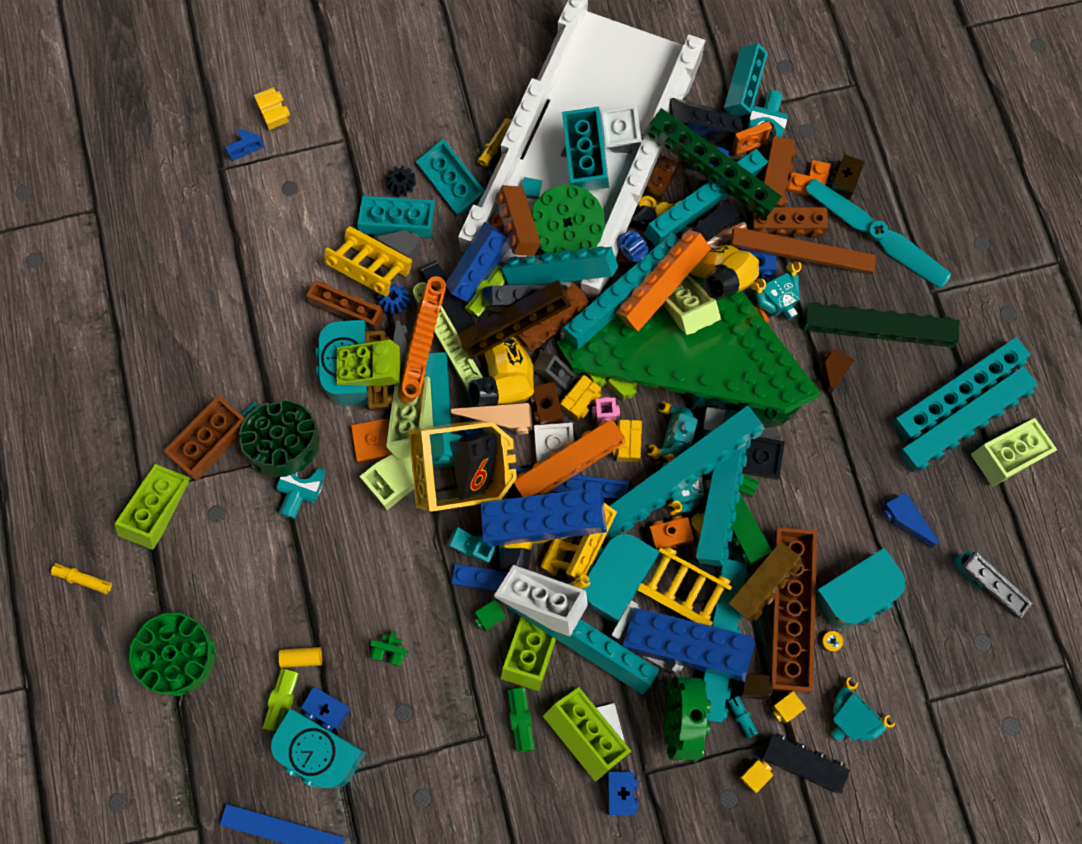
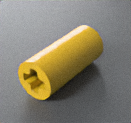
M321 647L280 650V668L322 665Z

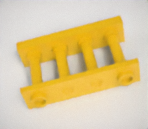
M349 226L345 231L344 244L336 252L328 247L325 249L323 263L387 297L391 285L390 281L397 273L406 277L410 273L412 259ZM351 247L359 251L352 260L343 256ZM366 256L375 260L368 269L359 265ZM382 264L391 269L384 277L374 273Z
M604 503L608 532L617 511ZM607 532L583 535L579 545L571 543L574 537L553 539L540 567L556 576L558 569L567 570L566 574L573 579L578 578L582 574L588 575V569L593 564ZM567 551L575 552L571 563L563 561Z
M667 546L665 549L660 547L659 552L664 555L651 580L647 581L646 585L641 583L638 591L696 623L712 626L713 621L710 620V614L724 588L731 590L730 580L722 576L716 578L675 556L677 553L675 550ZM672 558L682 565L668 591L662 594L656 591L658 588L656 585ZM691 568L700 574L685 602L682 601L680 604L674 601V595L688 569ZM706 578H709L718 584L703 612L700 611L698 614L692 610V604Z

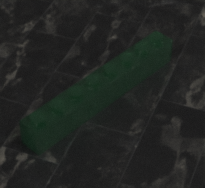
M812 302L807 304L804 311L803 331L954 348L959 342L960 320H954L952 317L936 318L933 315L918 316L914 313L900 314L892 310L882 312L874 308L865 310L859 309L856 306L847 308L840 307L837 304L822 305L819 302Z

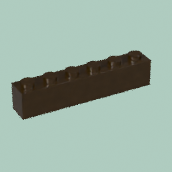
M557 280L459 333L462 349L472 360L571 307L567 291L560 281Z

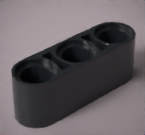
M727 201L699 222L692 231L701 233L706 242H708L738 219L740 213Z

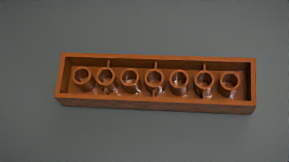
M777 527L773 532V550L780 542H783L801 557L802 561L800 563L802 565L796 573H791L787 578L789 581L786 586L776 591V597L771 602L768 676H770L769 681L773 682L772 691H794L795 693L810 694L813 692L817 530Z

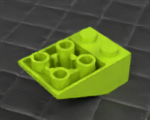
M392 340L337 348V385L386 386L400 384V347Z

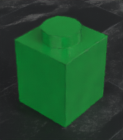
M493 600L475 612L477 618L474 620L480 629L484 628L488 632L507 618L497 601Z

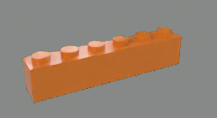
M692 230L684 233L668 254L658 262L653 271L645 277V280L634 289L630 297L621 304L616 314L628 328L639 331L710 251L711 247L701 233Z
M613 419L602 421L597 426L598 428L592 432L590 430L585 432L576 442H569L562 451L552 453L548 457L549 459L543 463L538 462L532 467V470L516 476L517 479L514 481V485L522 497L544 495L625 444V437Z

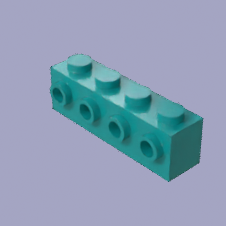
M759 43L744 46L740 49L724 109L737 117L752 113L768 52Z

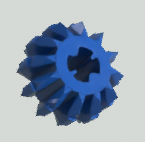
M634 230L625 232L618 239L620 251L631 262H638L648 254V246L638 232Z
M394 283L393 287H390L387 297L381 294L378 295L379 305L384 307V312L390 310L391 314L394 315L395 311L401 314V308L407 309L406 303H410V298L408 297V290H404L403 285L398 287L397 283Z

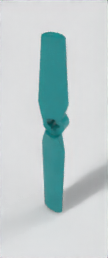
M813 179L807 184L806 191L853 228L869 234L872 240L879 241L878 244L887 255L938 288H942L948 283L951 277V273L903 235L888 230L885 222L874 221L867 212L817 179ZM881 228V233L875 234V229Z

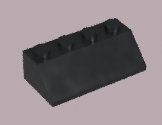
M677 98L670 99L673 116L703 139L731 144L734 142L735 134L743 131L741 118L727 111Z

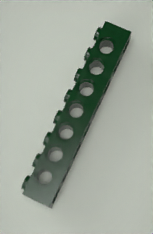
M661 108L648 124L645 133L651 139L659 142L666 150L674 153L681 161L689 164L696 172L704 175L711 183L716 184L726 194L738 200L741 205L753 211L756 216L765 220L782 196L664 109Z

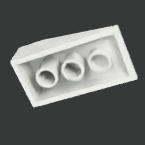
M515 565L512 566L494 595L496 599L547 628L567 636L572 634L588 606L585 590Z

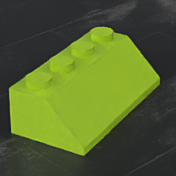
M580 687L555 703L543 715L544 719L595 782L631 752L629 747Z

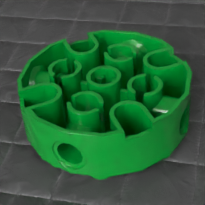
M573 184L557 185L545 191L534 203L531 211L541 242L538 250L542 254L548 252L560 253L564 250L577 251L582 248L594 249L601 241L605 229L604 212L598 199L587 189ZM569 220L571 226L564 227L563 221Z
M164 613L148 620L142 626L143 628L138 632L137 636L134 637L130 645L129 663L133 675L146 689L158 694L182 696L196 690L208 679L215 664L216 647L211 633L199 621L181 613ZM173 651H175L176 654L173 656V658H170V655H173Z
M674 676L669 684L670 697L666 696L664 742L665 745H668L666 754L671 761L685 760L697 762L700 758L704 757L705 737L710 733V722H707V713H710L711 701L707 700L706 681L698 677Z

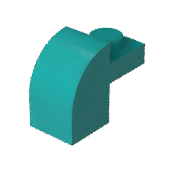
M458 527L454 528L447 543V546L459 551L461 555L484 563L490 562L496 546L488 547L483 542V537L473 536Z

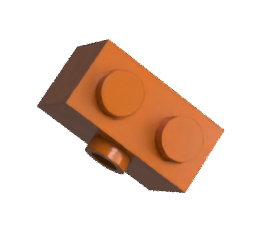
M677 516L666 523L657 521L649 527L653 548L658 551L660 547L665 549L667 546L673 549L692 544L694 541L688 517Z

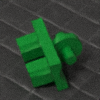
M392 631L390 636L383 634L382 640L387 641L388 644L372 640L370 645L373 648L371 654L373 660L382 662L385 652L392 653L389 663L399 667L404 657H408L409 651L394 646V644L402 645L403 639L396 638L397 632Z

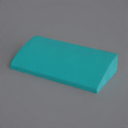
M444 139L416 161L457 215L470 210L473 205L479 203L485 190Z
M362 196L357 224L358 230L364 234L385 235L406 230L409 233H416L419 237L432 238L435 200Z

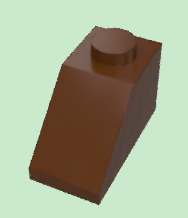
M836 347L832 353L828 351L822 360L825 362L822 366V373L826 391L829 395L832 394L855 361Z

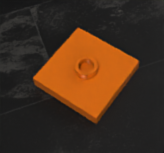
M768 121L736 133L731 149L733 156L766 145L772 127L770 122Z
M389 418L351 425L358 463L383 459L393 454L386 447Z

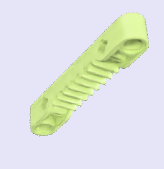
M425 282L418 283L413 288L414 298L418 307L421 299L419 294L422 293ZM441 305L434 333L443 350L447 352V357L468 392L470 381L483 377L473 359L471 360L462 349L460 337Z

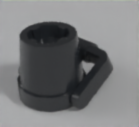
M641 206L632 217L629 227L646 231L649 223L657 218L656 212L649 206Z

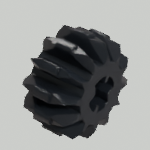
M402 165L400 169L395 166L394 171H388L389 175L385 177L386 187L390 189L392 195L397 193V196L400 197L401 193L407 196V191L413 192V187L416 186V177L410 168L405 169Z

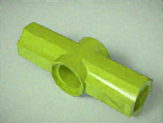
M498 265L488 279L478 286L476 294L465 307V310L474 318H479L487 308L484 307L483 288L500 286L507 282L502 269L504 266Z
M281 668L276 687L269 697V710L263 729L276 732L287 712L292 707L293 691L299 673Z

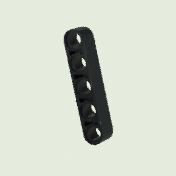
M437 260L419 268L426 283L434 276L442 278L445 283L448 280ZM431 286L433 290L437 291L434 286ZM446 287L442 307L459 335L460 332L474 324L460 299L451 294Z

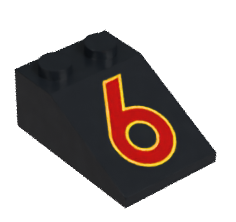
M474 433L452 441L451 448L459 499L463 500L487 490L497 454L494 433Z

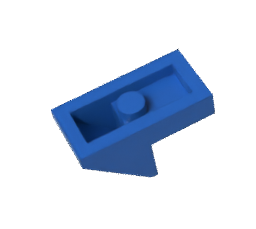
M237 129L242 140L231 143L226 147V150L231 160L234 161L264 148L265 145L260 135Z

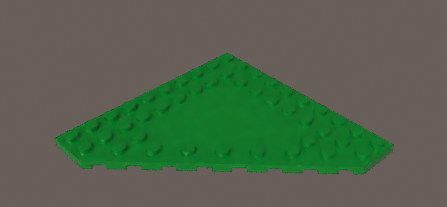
M694 277L693 279L704 289V278ZM739 291L730 297L716 300L721 320L716 321L710 326L703 327L692 334L686 335L662 304L639 331L628 328L617 315L580 349L574 347L566 338L557 341L559 350L573 372L576 373L587 372L591 373V376L601 378L612 377L617 378V381L631 384L632 382H638L647 387L657 389L658 387L668 388L672 392L682 394L688 392L695 394L697 397L707 399L714 397L722 399L723 402L733 404L744 403L749 404L750 407L766 410V408L775 409L778 413L783 414L820 397V391L743 291Z

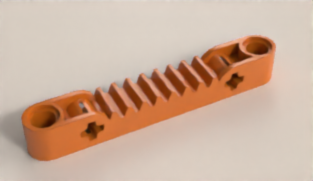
M438 276L431 277L422 290L397 392L398 398L403 403H412L422 389L426 362L429 358L430 346L432 345L431 341L434 337L433 333L446 289L445 281ZM431 286H434L437 291L433 290ZM405 388H409L413 394H408Z

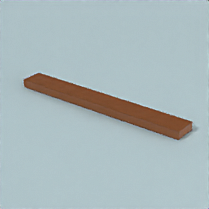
M734 227L732 229L731 246L868 274L875 272L876 255L743 228Z

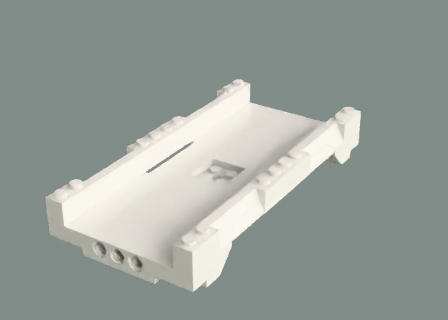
M568 0L558 21V33L537 80L531 79L502 141V155L478 206H472L458 236L461 252H466L484 222L491 225L492 219L497 214H500L495 197L502 185L522 187L524 177L542 180L540 196L557 185H570L562 112L598 106L600 111L637 104L642 143L632 144L631 154L614 153L613 147L605 148L610 188L589 191L598 199L605 219V229L601 241L596 247L612 246L615 258H617L619 252L618 239L627 231L663 147L659 142L651 139L645 133V130L661 108L673 116L671 98L682 100L689 93L702 60L705 40L688 34L685 44L682 45L588 12V0ZM548 100L550 101L549 105L533 137V140L528 148V151L524 159L522 160L520 159V157L536 125V122L541 114V111L546 101ZM526 197L530 211H532L533 205L538 199ZM569 220L563 221L564 227L571 226ZM509 247L498 265L504 266L511 257H526V255H513L511 247ZM538 249L535 255H543ZM610 277L560 283L565 290L575 283L586 295L587 300L594 302L602 295Z

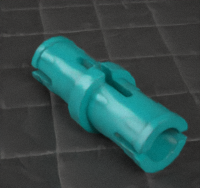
M737 696L734 700H729L728 703L736 716L735 720L740 723L746 738L752 737V734L753 736L758 734L759 732L749 717L751 714L746 711L740 697Z

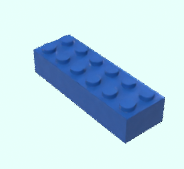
M600 487L481 503L483 542L488 547L607 532L604 495Z
M635 607L623 643V647L634 654L745 682L755 646L753 637Z

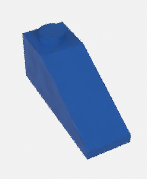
M906 492L882 507L883 515L888 521H891L894 526L926 546L932 548L940 543Z

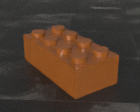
M218 395L164 452L193 479L198 481L240 437V426L245 418Z

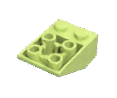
M392 454L373 465L360 476L363 483L386 510L390 509L414 489L411 456L397 459Z

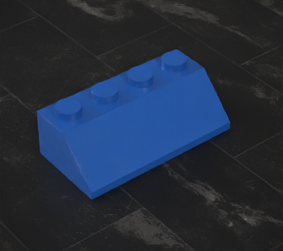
M486 222L483 223L445 283L451 294L465 301H471L476 294L478 286L488 279L509 249L507 234Z

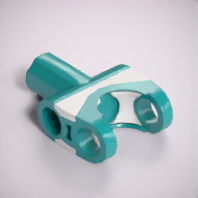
M771 90L767 92L763 108L753 106L748 129L769 121L772 126L770 132L773 137H782L788 114L779 112L783 98L779 91Z
M319 467L316 473L308 479L298 478L297 473L287 477H280L277 491L287 495L279 513L288 518L295 519L303 500L314 504L322 489L325 469Z

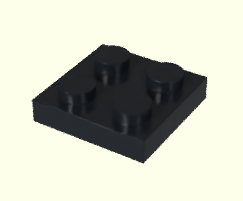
M764 437L752 438L749 449H746L747 464L743 467L742 473L778 480L785 441Z

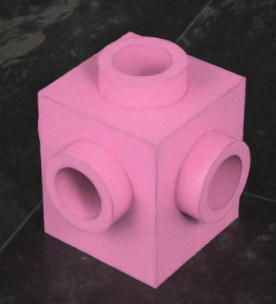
M601 397L596 399L595 406L592 407V416L596 418L597 424L605 420L609 421L610 419H613L616 423L617 416H620L619 405H616L615 398Z

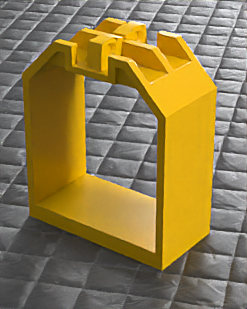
M470 421L408 429L416 508L431 512L501 500L517 479L516 469H509L508 463L516 462L515 454L507 453V450L514 449L513 439L493 422ZM481 428L486 433H494L497 454L491 474L492 483L484 494L473 495L463 500L452 498L436 501L429 434Z

